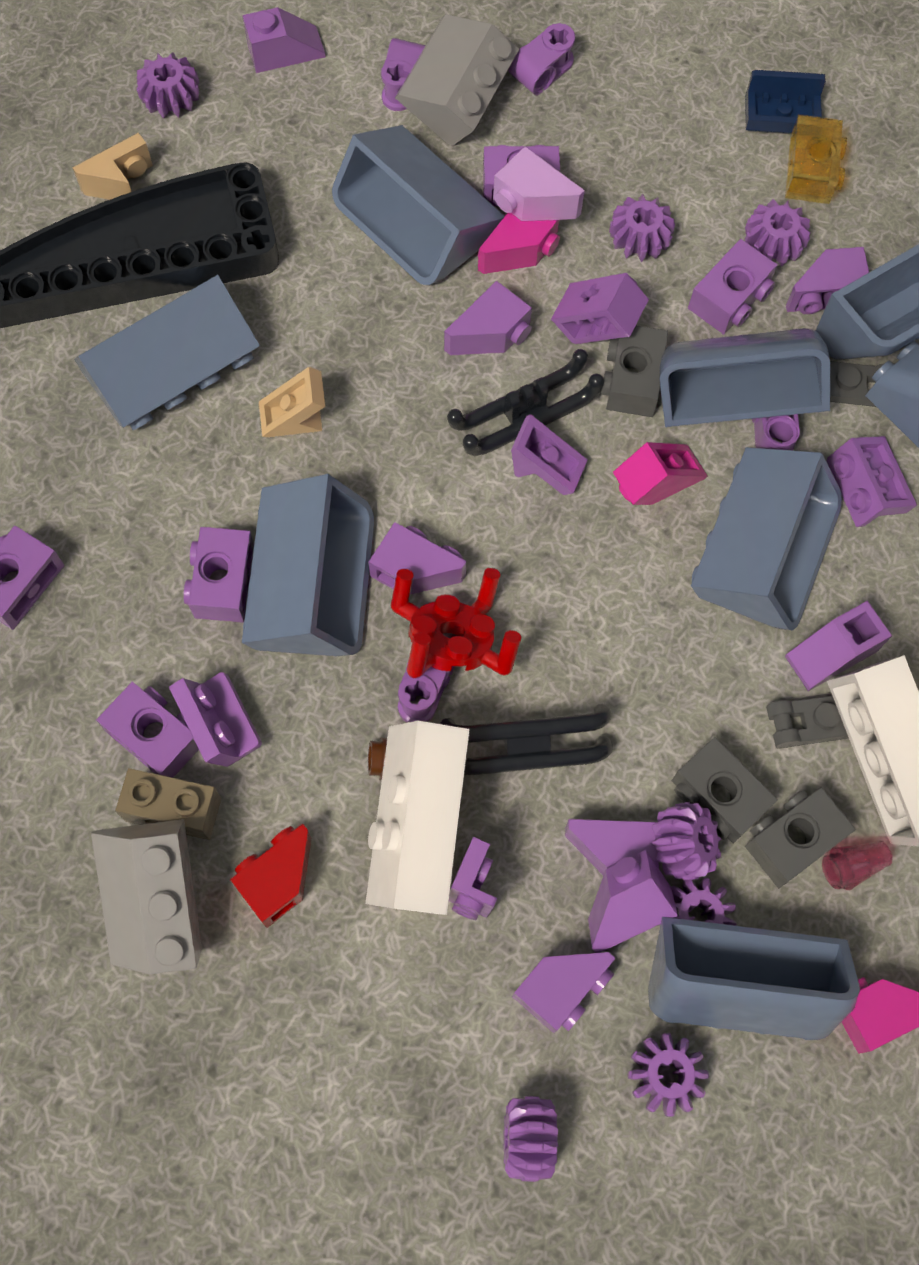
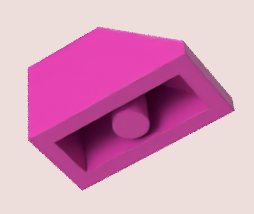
M507 213L479 248L478 271L487 274L536 266L544 255L551 256L560 241V236L557 235L559 220L521 221L512 213Z
M646 442L613 471L619 482L621 494L633 505H653L708 477L687 444Z
M865 977L858 979L860 992L855 1008L842 1021L858 1054L873 1051L919 1027V992L884 979L869 984Z

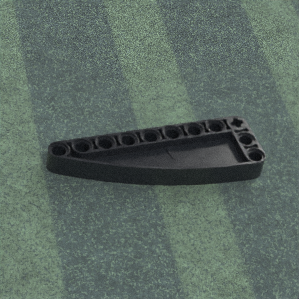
M247 162L235 163L147 186L68 216L0 251V328L189 291L216 275H219L223 283L272 273L279 265V254L262 178L258 168Z

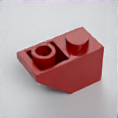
M301 824L296 829L289 826L282 830L272 839L271 844L273 847L260 857L257 854H253L244 859L235 868L237 874L230 879L266 928L303 901L312 839L304 824Z

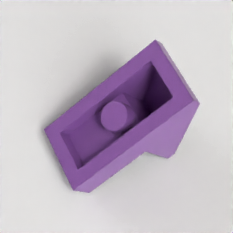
M532 415L526 416L511 449L516 477L536 474L562 495L574 493L588 460Z

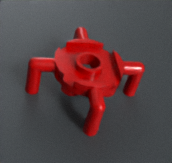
M487 568L484 570L478 598L471 606L461 603L455 596L444 594L438 596L434 602L425 604L420 608L409 602L414 577L413 572L408 569L397 571L391 609L394 613L410 621L408 638L410 637L412 645L407 673L411 678L421 677L430 667L451 672L452 666H466L465 671H469L485 665L503 676L509 675L512 672L522 638L520 633L514 630L506 631L499 654L491 650L494 642L495 622L486 614L493 606L501 575L497 569ZM443 633H452L457 636L448 638Z

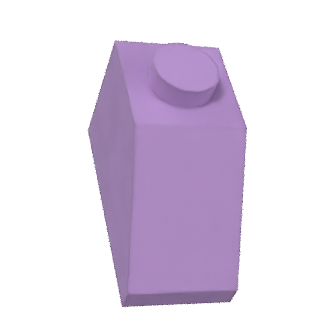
M524 147L494 175L493 200L496 201L500 209L506 213H512L521 221L577 219L581 215L585 190L527 147Z

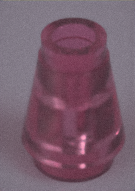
M883 841L832 848L829 854L822 859V869L825 878L837 890L842 888L852 890L892 864L891 851Z

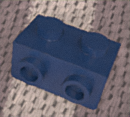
M753 70L745 94L746 130L819 135L822 126L821 94L826 83L825 74Z

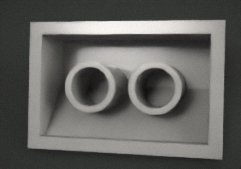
M445 14L395 99L448 145L453 146L474 131L518 53L519 48L493 24Z
M184 819L92 831L91 836L111 965L149 975L196 969L202 952V943Z

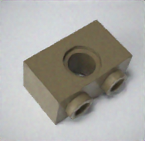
M128 768L115 811L125 822L138 825L184 819L186 835L210 840L222 798L215 787Z

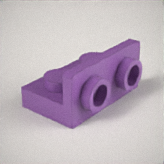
M885 436L851 438L827 457V464L841 490V495L856 527L866 526L878 516L908 513L917 506Z
M220 672L203 684L182 678L169 686L206 763L228 767L262 745L228 674Z
M473 837L451 886L448 901L454 903L452 910L455 913L476 921L478 915L488 917L494 908L497 898L480 891L493 860L485 856L490 844Z

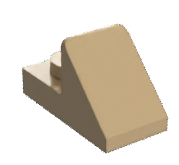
M137 133L72 168L84 195L110 200L132 192L127 179L141 176L153 164L146 142Z
M307 367L259 401L262 437L322 431L320 410L325 407L321 371Z

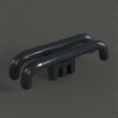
M577 349L569 363L559 370L540 377L532 383L511 391L464 415L459 409H451L447 415V420L451 428L462 431L472 429L499 415L505 414L511 425L479 440L473 434H468L464 437L462 445L467 454L473 456L484 455L515 441L528 415L534 416L546 426L586 406L601 392L604 378L600 374H593L590 376L586 386L577 393L550 406L546 405L549 391L573 380L585 368L588 354L583 349Z
M598 704L594 708L593 713L584 715L477 725H458L451 718H445L440 722L442 725L469 729L468 743L504 740L507 750L506 755L466 758L464 775L593 764L606 759L612 753L613 747L611 739L602 735L596 739L593 746L551 750L550 735L589 732L606 726L611 720V710L606 704Z

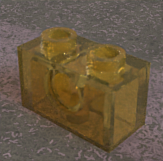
M798 115L790 136L785 198L829 204L834 191L841 190L845 177V168L840 167V160H843L847 146V137H842L843 120Z

